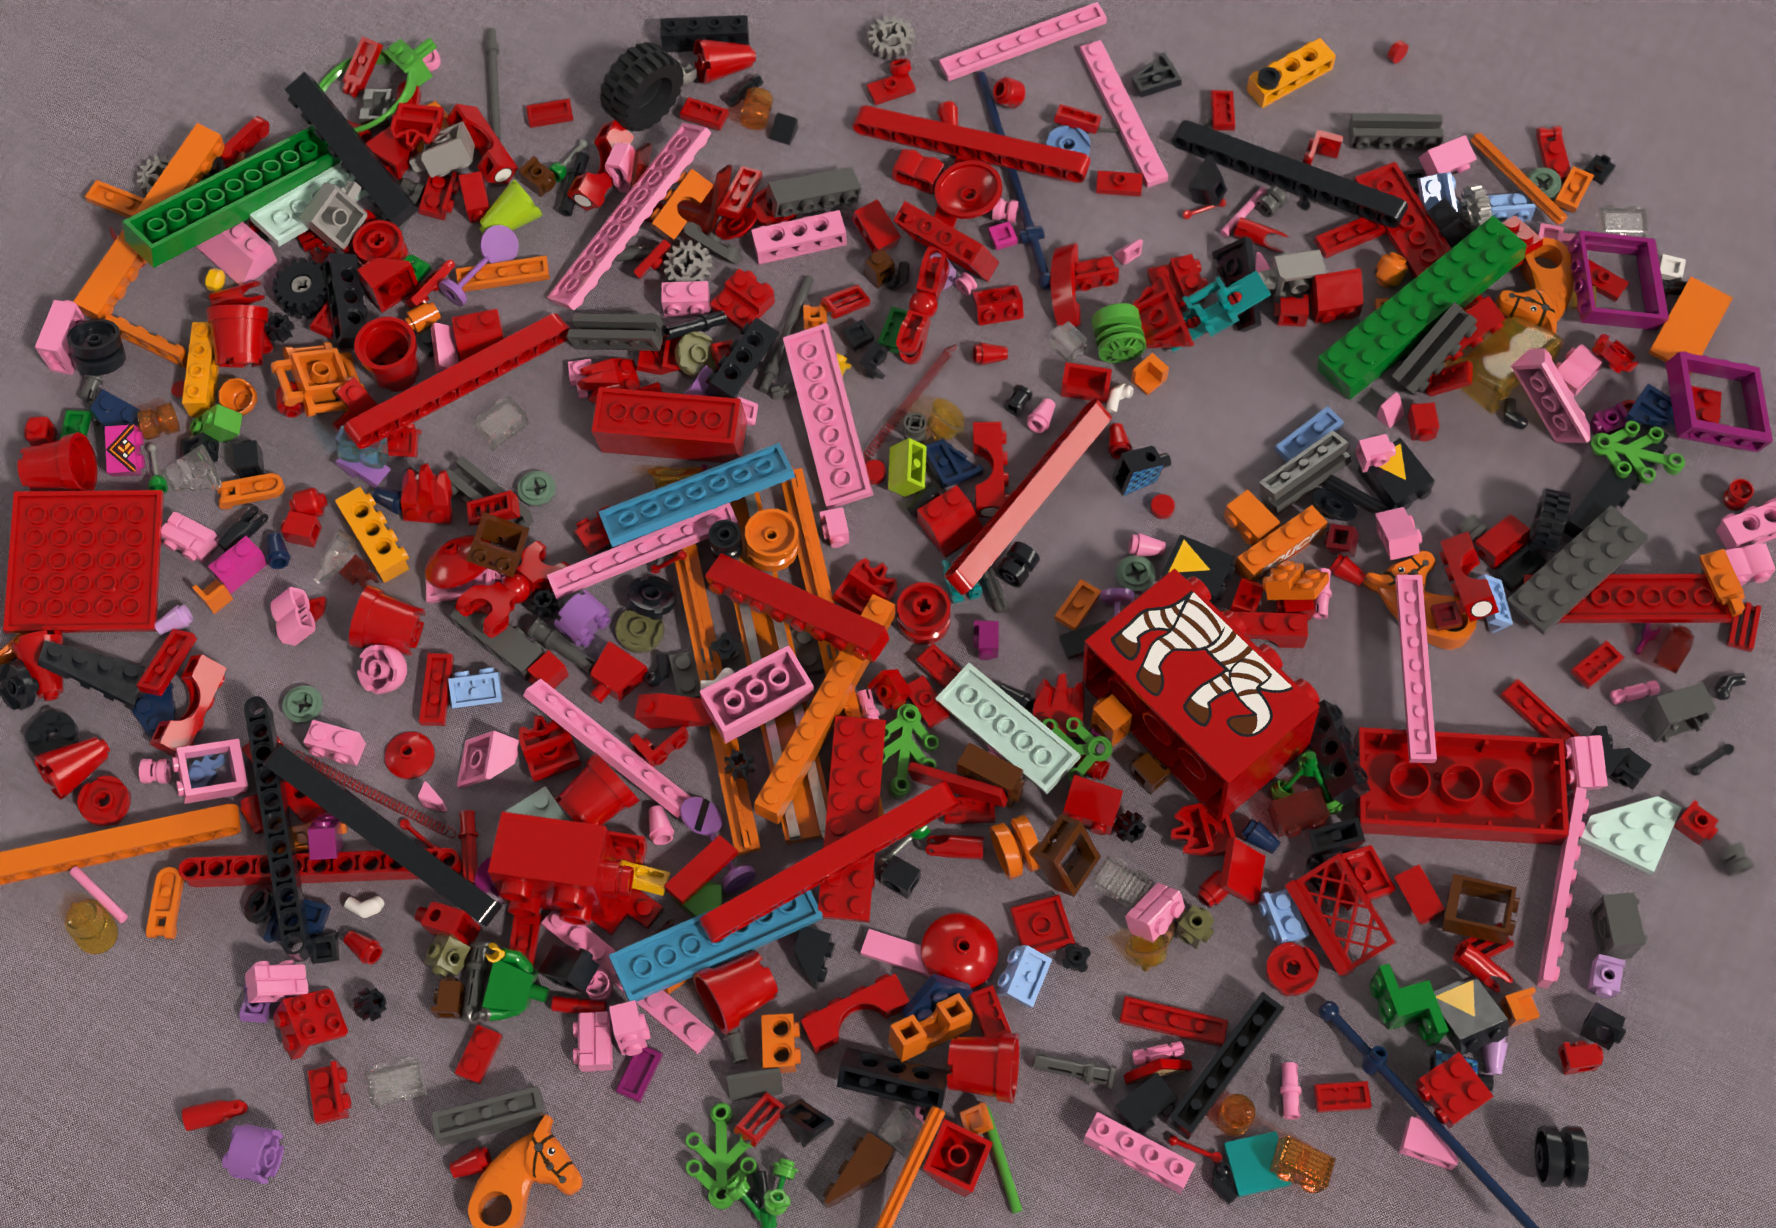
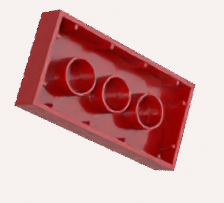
M1359 727L1354 737V747L1360 755L1359 763L1368 775L1369 780L1367 783L1370 788L1369 792L1355 799V817L1359 818L1363 834L1562 845L1569 836L1564 739L1434 731L1437 757L1435 763H1409L1407 730ZM1435 773L1441 774L1439 780L1434 779L1433 775Z

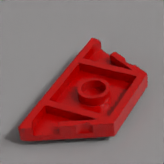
M1161 271L1158 274L1159 279L1152 287L1147 286L1140 298L1132 303L1139 310L1146 349L1194 346L1195 344L1167 275L1164 271Z

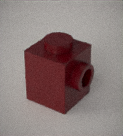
M1331 523L1329 531L1326 532L1324 543L1331 554L1355 557L1359 533L1353 526Z

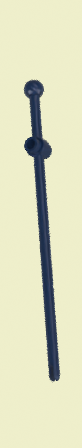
M980 71L977 76L995 134L1005 136L984 71ZM1006 167L1025 226V230L1019 231L1022 244L1029 243L1031 245L1040 273L1038 284L1042 289L1049 290L1051 289L1050 272L1048 271L1039 243L1040 239L1045 238L1042 225L1035 227L1016 169Z
M1333 1001L1324 1002L1319 1007L1321 1019L1331 1021L1364 1056L1362 1069L1370 1075L1379 1072L1524 1228H1539L1386 1065L1388 1056L1386 1049L1378 1045L1370 1048L1339 1015L1337 1004Z

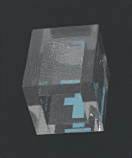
M1068 321L1063 326L1059 325L1052 331L1050 346L1066 362L1071 363L1086 352L1088 339Z

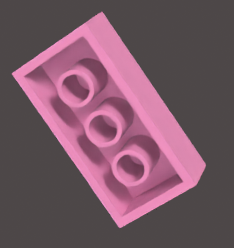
M788 645L700 691V697L704 708L726 744L814 698V687Z

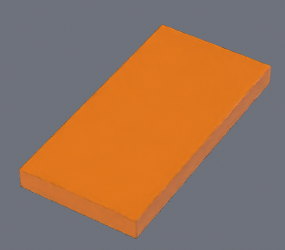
M1691 276L1648 354L1664 362H1667L1679 351L1702 356L1733 297Z

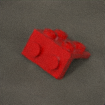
M331 989L283 999L274 1012V1024L280 1029L283 1037V1047L286 1052H289L291 1060L301 1058L311 1045L343 1038L348 1033V1028Z

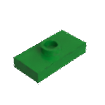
M893 306L878 342L886 344L890 348L889 352L899 354L900 351L897 348L896 340L908 311Z
M66 410L59 440L65 435L82 433L87 437L92 418L90 411Z

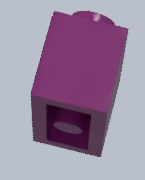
M332 814L318 815V818H315L308 828L310 860L336 859L343 847L341 821Z

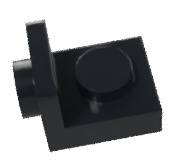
M874 341L858 362L864 367L863 372L872 379L875 377L883 379L886 376L877 368L878 365H881L886 360L887 353L890 351L886 344Z
M203 432L181 439V462L188 464L203 458L212 463L218 461L219 442Z
M1630 750L1612 776L1622 786L1634 790L1652 764Z

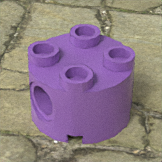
M585 589L582 590L584 595L577 593L564 605L559 612L562 618L560 621L555 619L554 622L555 628L569 637L575 645H582L584 648L593 642L595 638L593 635L599 629H605L611 622V618L608 617L609 608L604 606Z
M252 1124L236 1125L231 1133L232 1142L229 1151L225 1153L222 1160L223 1168L228 1169L229 1174L233 1178L267 1184L270 1182L267 1178L276 1175L282 1161L284 1146L279 1145V1139L284 1140L282 1133L279 1130L257 1127Z

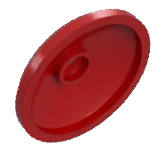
M969 160L956 163L947 168L936 182L935 198L937 204L943 212L954 218L972 219L982 216L992 210L1001 198L1003 190L1001 177L995 168L985 162Z
M465 535L449 540L430 556L425 567V577L429 584L440 589L454 588L472 581L486 570L485 567L466 561L475 535ZM482 538L480 539L481 541H484V542H487V543H490V544H491L490 541H487V540L482 539Z
M950 913L935 920L926 930L921 943V958L930 976L936 974L964 982L974 989L987 981L994 972L998 961V945L994 934L983 921L965 913ZM960 943L966 944V951L960 949Z

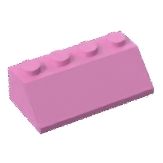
M244 222L195 246L238 286L253 282L277 262L271 246Z
M1545 348L1529 349L1511 365V368L1555 443H1587L1590 440V425L1585 418L1584 412L1575 401L1573 393L1564 382L1562 374L1553 363L1551 355Z

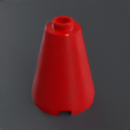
M705 39L696 40L694 43L693 55H697V62H694V66L697 69L698 80L700 83L703 82V84H708L753 66V62H756L755 50L751 49L750 45Z
M47 630L32 632L19 637V643L17 644L14 641L11 642L12 650L17 659L23 661L31 677L38 681L39 691L36 694L38 698H44V701L56 700L60 697L59 694L64 691L63 677L37 665L45 640L63 645V635L59 630H54L55 634L49 635Z
M93 737L39 754L34 757V763L45 783L55 787L51 789V792L59 800H62L109 758L107 753L110 752V748L103 738L99 740L97 737Z

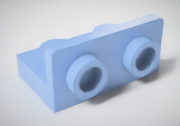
M1442 172L1417 178L1421 202L1426 210H1429L1446 197L1457 212H1459L1460 204L1455 197L1454 191L1456 182L1451 172Z
M1524 193L1488 195L1492 216H1495L1500 222L1514 215L1523 222L1531 220L1536 209L1535 204H1530L1529 198Z
M1486 574L1477 577L1476 579L1488 580L1499 610L1498 613L1485 617L1489 631L1496 633L1513 625L1502 580Z
M494 667L479 669V674L470 675L469 671L455 672V677L448 679L452 708L503 701L500 683L501 672H494Z
M1287 889L1269 894L1268 891L1262 893L1260 902H1258L1259 910L1263 917H1267L1270 924L1268 926L1269 935L1273 941L1276 940L1278 946L1287 942L1295 943L1309 937L1299 908Z
M1028 945L1015 946L1008 955V964L1005 972L998 979L996 994L1008 996L1027 1007H1033L1052 959Z

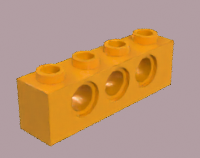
M1321 38L1313 42L1310 41L1297 51H1291L1284 58L1273 61L1267 66L1275 68L1280 73V82L1275 89L1265 90L1261 88L1257 83L1259 71H1255L1249 76L1246 91L1261 108H1264L1332 70L1336 55Z
M192 322L182 404L189 416L198 417L206 410L215 406L219 365H215L211 324L208 322Z
M358 487L335 500L340 512L383 583L409 570L406 560L410 559L403 546L398 548L395 544L398 539L392 528L387 530L384 526L387 521L380 510L376 512L373 508L376 503L369 492L365 494L362 488ZM367 513L366 516L360 518L362 514ZM379 531L376 535L370 536L371 533ZM389 549L387 553L381 554L382 551Z

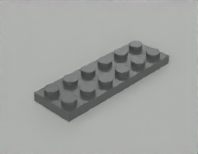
M1611 505L1507 599V603L1542 635H1545L1648 540L1649 536Z

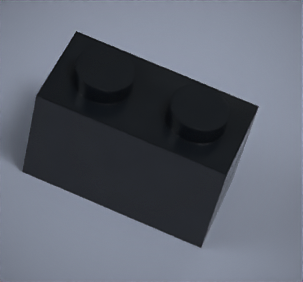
M553 945L538 973L557 986L584 993L600 965L592 959L593 954L585 949L580 948L576 950L569 945L564 947Z
M1156 1073L1117 1103L1114 1112L1127 1128L1137 1133L1141 1132L1144 1135L1155 1126L1154 1120L1160 1116L1164 1119L1175 1110L1174 1105L1178 1097L1160 1075Z

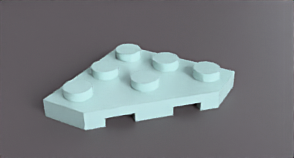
M1656 796L1591 815L1586 822L1583 835L1579 838V841L1652 875L1682 807Z

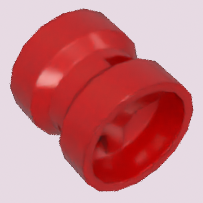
M1735 479L1722 497L1723 504L1733 511L1742 510L1754 494L1753 485L1745 479Z

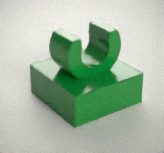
M413 254L411 256L408 255L404 259L411 263L418 284L432 270L430 264Z

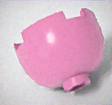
M371 645L361 653L359 657L362 658L361 670H357L361 685L366 691H372L375 694H387L397 690L403 684L407 675V663L399 650L388 645Z

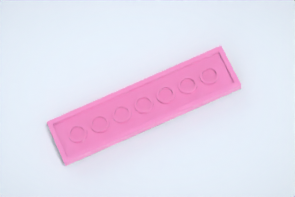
M825 323L783 337L826 507L829 510L873 496L828 324Z

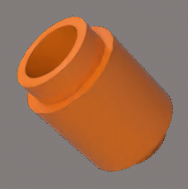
M433 302L429 304L424 303L406 312L407 318H405V322L419 333L428 326H432L433 323H437L441 316Z

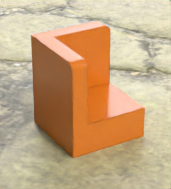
M1151 353L1132 370L1131 382L1144 394L1149 395L1167 380L1169 367L1155 354Z
M217 580L213 581L203 590L196 584L192 587L199 599L213 614L233 600L227 588Z
M1534 987L1506 995L1499 1002L1503 1013L1508 1018L1509 1027L1535 1020L1540 1016L1532 999V996L1536 993Z

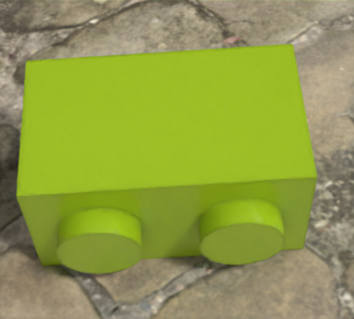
M907 438L890 447L888 490L907 497L925 489L926 445Z

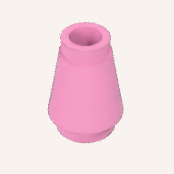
M1048 398L1043 399L1028 416L1027 425L1033 432L1043 433L1049 428L1056 406L1054 401Z
M1141 533L1137 535L1132 534L1128 551L1134 554V556H1163L1166 542Z
M662 806L651 807L648 810L649 838L656 845H665L673 840L674 829Z

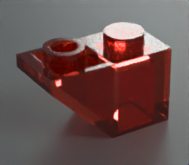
M1672 624L1653 662L1676 674L1691 650L1695 637L1691 634L1692 631L1682 625L1675 626Z

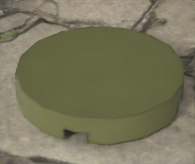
M694 331L684 335L678 340L675 347V359L678 366L685 374L693 378L698 376L705 365L713 371L717 369L709 349L714 341L702 332Z
M625 610L621 613L615 626L618 642L624 649L632 653H645L653 650L663 639L665 630L662 619L652 620L631 610Z

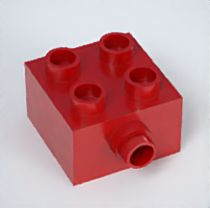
M501 811L488 874L496 886L499 896L505 904H509V913L524 918L539 917L540 909L560 911L559 919L573 925L586 926L590 924L592 916L606 918L610 897L617 898L618 894L630 895L634 880V867L623 866L622 861H618L606 826Z

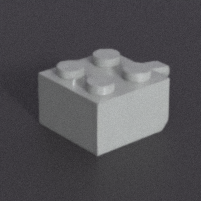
M462 121L442 129L431 144L424 143L423 150L410 157L409 162L415 173L427 170L431 178L437 175L442 177L447 175L450 170L455 168L463 169L469 166L473 160L475 144Z
M348 181L344 187L340 188L335 184L323 183L298 219L329 246L344 250L367 218V212L356 203L357 199H355L362 187L352 181Z
M1305 250L1301 253H1284L1275 256L1272 269L1258 272L1266 287L1271 289L1273 300L1276 303H1279L1280 298L1286 297L1303 298L1304 295H1308L1309 298L1315 275L1327 273L1320 250Z

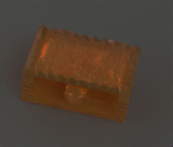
M1286 1135L1278 1140L1270 1171L1275 1172L1277 1177L1283 1181H1294L1308 1193H1319L1329 1186L1336 1158Z

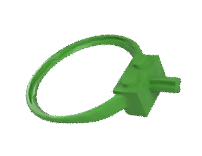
M430 37L415 49H411L402 39H399L391 44L389 48L381 51L376 64L389 65L390 62L395 63L398 68L408 74L406 86L400 98L387 112L372 122L354 128L357 133L368 130L389 118L397 111L399 103H407L415 92L416 85L421 86L433 77L422 60L437 48ZM353 57L337 65L322 79L319 86L324 92H326L337 77L347 71Z

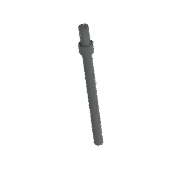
M489 28L487 30L488 42L486 43V53L488 54L491 129L498 139L501 140L497 65L499 44L496 42V30Z
M805 276L771 361L766 364L763 372L764 378L759 388L763 393L768 392L773 379H776L778 375V366L785 351L783 337L789 336L793 332L814 280L811 276Z

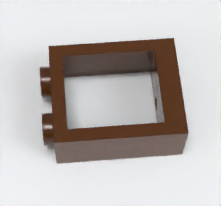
M483 512L466 561L513 577L530 528ZM482 538L484 540L510 548L512 550H515V552L481 541L480 539Z
M970 742L968 743L957 762V775L1003 788L1008 799L1006 803L1008 808L1012 806L1013 802L1018 803L1024 792V789H1022L1025 780H1023V769Z
M1062 814L1058 816L1033 853L1053 889L1075 897L1101 858L1082 822ZM1074 843L1077 852L1064 870L1060 862Z
M1453 874L1442 931L1505 945L1508 935L1513 936L1516 921L1511 920L1512 913H1517L1520 898L1515 897L1517 887ZM1460 894L1505 903L1502 928L1456 918Z

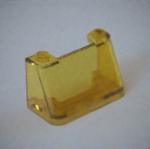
M1517 316L1514 318L1508 317L1502 323L1504 327L1491 335L1465 358L1460 357L1454 362L1453 365L1469 360L1473 364L1472 385L1462 387V389L1490 414L1494 413L1500 407L1498 404L1500 399L1502 400L1510 396L1512 390L1520 384L1511 365L1526 351L1536 348H1545L1551 355L1552 361L1555 362L1564 344V340L1560 336Z

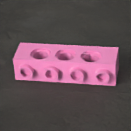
M840 210L827 211L815 216H805L792 221H782L779 224L760 226L751 230L758 264L847 245L846 230Z
M1776 498L1767 501L1763 506H1751L1738 515L1732 513L1721 519V523L1715 531L1726 550L1761 544L1776 538Z
M1099 1112L1096 1113L1083 1143L1179 1194L1182 1193L1195 1166V1163Z

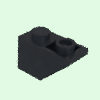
M1208 154L1199 166V170L1193 180L1190 181L1188 189L1194 203L1218 207L1227 191V187L1212 155Z
M804 927L799 931L794 947V955L812 989L818 990L819 983L825 982L828 968L824 966L827 958H832L835 943H832L831 933Z

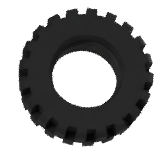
M652 42L638 43L635 47L628 48L627 52L621 54L618 60L610 66V71L606 73L605 81L601 84L600 89L602 93H600V101L603 110L629 131H644V128L649 129L653 127L654 123H658L664 115L668 114L671 106H674L677 96L681 93V86L684 83V73L681 64L659 45Z

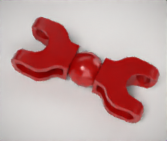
M936 245L929 246L925 252L916 285L917 292L909 300V310L901 324L896 340L902 361L910 365L918 363L922 357L931 324L930 318L934 316L938 309V299L941 291L944 289L950 271L946 251ZM933 253L941 254V257H933L930 259ZM916 352V355L913 356V357H907V356L905 355V354H908V355L914 354V353Z
M536 541L523 550L521 565L516 568V573L513 577L506 576L501 583L498 581L493 585L472 586L458 598L455 609L465 617L476 612L488 615L484 619L483 633L489 638H494L508 628L509 614L515 609V604L526 601L529 595H535L537 589L539 591H546L549 588L550 592L553 593L547 575L570 565L564 561L554 566L542 563L546 557L547 546L541 541Z

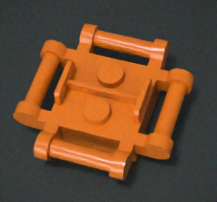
M324 342L318 346L301 348L290 346L283 348L285 360L273 362L271 369L278 378L284 394L283 401L286 406H294L299 402H303L307 417L315 416L317 413L349 410L342 401L335 402L338 396L334 391L351 376H354L361 384L353 364L354 358L350 352L339 353L337 348H333L331 342ZM291 370L298 391H292L285 371Z

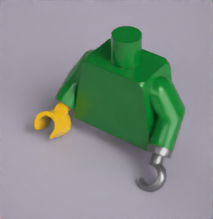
M490 943L488 945L490 949L496 951L491 955L484 954L490 962H493L482 1005L485 1008L481 1012H477L473 1020H471L473 1010H469L466 1019L470 1024H476L480 1019L482 1021H498L520 1015L522 1011L529 1008L531 1000L545 1003L549 988L536 984L538 971L533 969V964L522 952L507 948L500 950L497 944Z

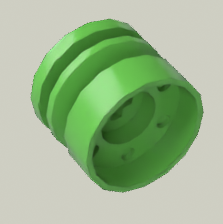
M1127 303L1108 305L1098 310L1091 318L1098 355L1102 361L1108 363L1127 362L1139 357L1147 348L1144 332L1141 329L1142 324L1139 310L1134 305Z

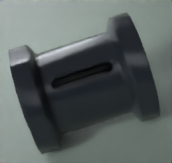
M1015 385L1013 388L1014 393L1010 399L1004 402L1003 407L1010 414L1021 416L1024 405L1032 399L1033 394L1028 388L1022 385Z

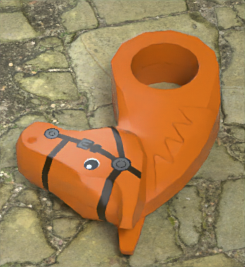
M1545 237L1542 238L1543 246L1525 255L1524 263L1520 267V271L1531 290L1517 293L1503 290L1497 296L1495 305L1505 317L1518 322L1525 328L1541 330L1547 343H1552L1553 337L1556 335L1557 323L1565 313L1572 296L1574 276L1571 271V254L1568 252L1567 246L1556 239ZM1547 258L1555 263L1556 268L1548 269L1541 267L1536 263L1535 259Z
M1419 551V554L1411 555L1392 565L1381 575L1372 572L1367 573V579L1363 581V585L1380 595L1388 610L1397 620L1396 576L1422 575L1427 643L1441 649L1453 650L1462 647L1471 638L1476 629L1477 620L1470 622L1467 613L1461 614L1459 606L1463 629L1457 632L1436 630L1430 611L1431 606L1456 601L1457 603V600L1461 598L1425 591L1426 577L1436 565V559L1429 551Z
M545 1114L534 1132L508 1146L491 1162L480 1176L468 1207V1215L474 1228H521L524 1225L528 1197L533 1183L556 1186L560 1192L567 1196H572L582 1188L583 1178L561 1143L551 1133L554 1121L551 1119V1116ZM497 1196L509 1198L512 1204V1211L508 1220L498 1226L485 1224L483 1209L486 1203Z

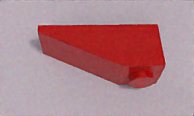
M663 693L638 695L634 718L649 729L714 725L701 702V698Z

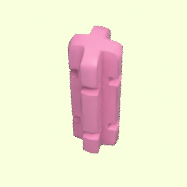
M1652 680L1646 682V684L1641 683L1625 687L1624 690H1613L1610 693V698L1613 704L1618 705L1624 703V701L1630 702L1646 698V695H1657L1660 692V687L1657 681Z
M1178 1041L1171 1043L1170 1046L1163 1044L1148 1047L1145 1051L1143 1049L1134 1050L1132 1059L1134 1064L1139 1066L1144 1065L1147 1061L1150 1063L1159 1058L1183 1057L1185 1050L1183 1043Z

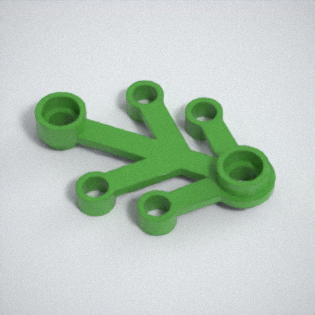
M1629 421L1623 429L1611 435L1606 433L1594 435L1590 442L1593 453L1597 456H1605L1614 467L1616 475L1620 478L1628 477L1633 467L1642 483H1652L1656 477V472L1652 468H1646L1640 459L1663 465L1664 470L1671 475L1679 474L1685 466V460L1681 454L1673 453L1667 456L1642 449L1652 443H1659L1662 440L1664 431L1659 427L1651 428L1647 435L1627 445L1618 443L1626 437H1635L1640 430V425L1637 422ZM1628 427L1634 428L1635 431L1629 430ZM1652 433L1658 434L1659 437H1654ZM1616 453L1624 455L1629 463L1621 461ZM1620 467L1625 468L1627 472L1621 471ZM1644 474H1649L1651 478L1645 477Z
M912 704L902 705L896 713L897 718L885 727L886 737L884 742L887 741L891 733L902 727L901 737L886 746L883 751L882 765L886 762L887 758L899 751L896 777L890 782L888 787L890 794L895 798H903L910 791V782L907 780L909 754L918 764L924 765L927 763L932 768H936L935 761L931 758H926L913 741L912 730L921 739L923 748L928 752H933L938 747L939 740L936 736L929 735L920 723L921 714L918 708ZM906 712L911 713L913 715V718H908L906 716ZM927 740L933 741L934 747L929 746ZM897 782L903 783L905 788L900 789L897 786Z
M1048 718L1042 722L1046 726L1051 721L1054 725L1051 731L1080 755H1087L1077 768H1072L1069 771L1068 777L1071 782L1075 771H1079L1080 777L1085 778V773L1096 761H1105L1112 754L1113 747L1110 740L1103 736L1094 737L1083 727V723L1079 718H1069L1066 722V727L1070 732L1077 733L1087 744L1077 745L1058 728V723L1054 719ZM1073 720L1078 722V727L1075 730L1071 728ZM1099 744L1104 746V751L1101 754L1096 750Z
M718 1103L712 1107L710 1112L711 1119L716 1124V1154L703 1143L700 1134L692 1132L686 1137L688 1148L699 1153L716 1170V1181L703 1171L701 1162L696 1159L690 1160L687 1163L686 1171L690 1177L696 1178L709 1190L708 1198L713 1207L727 1209L734 1201L730 1196L718 1199L717 1193L721 1190H727L725 1187L728 1182L727 1170L748 1148L753 1146L750 1145L751 1143H745L741 1134L740 1141L727 1154V1125L731 1122L733 1114L727 1104ZM719 1109L726 1111L725 1116L722 1118L716 1116V1112ZM693 1137L699 1138V1143L695 1146L689 1143ZM751 1157L744 1158L740 1163L741 1169L730 1179L736 1175L739 1178L752 1175L757 1170L756 1161ZM752 1162L754 1167L752 1170L746 1171L744 1164ZM693 1164L699 1165V1170L696 1173H691L689 1170Z

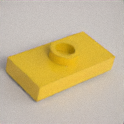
M621 860L623 866L634 867L632 888L664 895V885L669 881L671 872Z

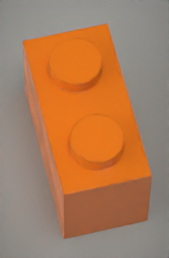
M1248 489L1226 505L1223 516L1226 523L1231 528H1235L1241 534L1242 539L1252 546L1277 530L1281 523Z

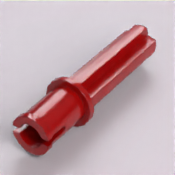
M464 810L459 812L460 833L458 834V838L461 839L463 877L475 885V875L478 869L476 838L479 837V834L476 832L475 811Z

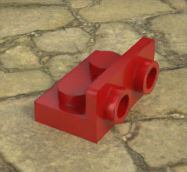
M456 172L452 173L451 178L447 176L438 177V175L431 178L429 175L418 214L445 221L447 213L451 214L455 201L451 200L453 194H458L460 182L457 181Z
M1112 255L1081 261L1078 265H1075L1076 291H1088L1092 288L1109 287L1118 283L1120 271L1118 267H1115Z
M1018 285L972 292L980 326L1024 318L1023 298Z
M410 424L370 445L368 454L417 457L419 434H422V430L415 429V424Z
M606 505L605 507L601 508V509L598 510V511H601V510H604V509H606V508H609V506ZM596 511L598 515L591 521L588 517L575 524L578 529L573 531V534L577 535L589 555L610 543L598 511Z
M335 1060L331 1061V1066L308 1071L315 1123L319 1125L349 1118L348 1109L352 1108L350 1094L345 1092L344 1083L348 1082L346 1068L342 1067Z

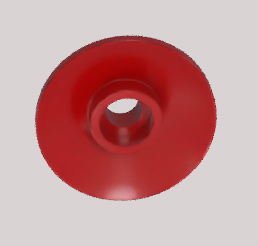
M745 208L739 220L724 217L717 225L715 233L722 240L740 238L754 225L757 214L752 208Z
M405 732L396 736L388 744L385 751V764L388 770L394 776L401 779H415L424 775L431 768L435 759V749L428 737L418 732ZM406 750H412L411 754L404 755Z

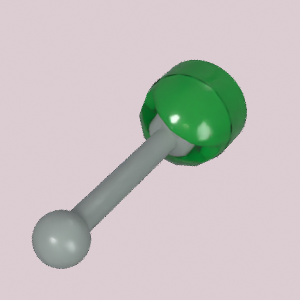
M580 140L579 146L563 163L555 162L548 168L554 173L556 182H561L567 174L566 165L575 157L576 153L588 146L586 140Z
M149 444L147 451L150 452L154 476H151L148 480V490H162L165 494L168 491V484L163 476L158 475L155 456L157 447L155 444Z
M925 825L909 834L885 858L878 860L879 867H882L886 860L889 861L912 839H924L931 833L930 829Z

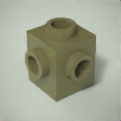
M1193 905L1189 911L1184 909L1181 917L1176 920L1179 924L1175 934L1184 943L1193 946L1195 949L1198 948L1202 941L1207 943L1215 932L1212 929L1215 920L1212 918L1211 913L1202 907L1198 908Z
M437 935L434 943L427 950V957L424 963L432 967L431 972L438 976H457L465 965V958L470 947L451 936Z

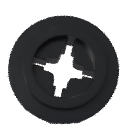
M263 884L257 887L249 896L244 910L245 918L249 922L256 925L259 922L265 923L267 917L272 916V911L276 908L272 885Z

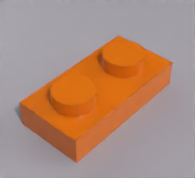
M1573 166L1554 203L1563 209L1575 213L1594 175Z
M1080 579L1056 613L1054 620L1072 631L1077 630L1100 597L1101 590Z

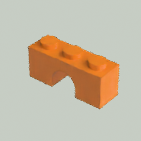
M693 169L688 174L685 171L682 173L677 181L679 186L676 191L670 190L663 199L666 202L663 209L657 208L650 217L653 221L650 227L671 243L688 222L679 215L677 211L678 203L687 200L699 206L714 186Z
M960 993L936 1003L935 1011L925 1020L918 1022L913 1014L890 1025L888 1042L900 1061L904 1062L952 1039L953 1036L969 1031L973 1013Z

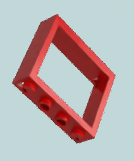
M904 201L893 220L916 242L927 248L936 245L946 251L948 260L989 282L1000 263L983 244L907 201Z

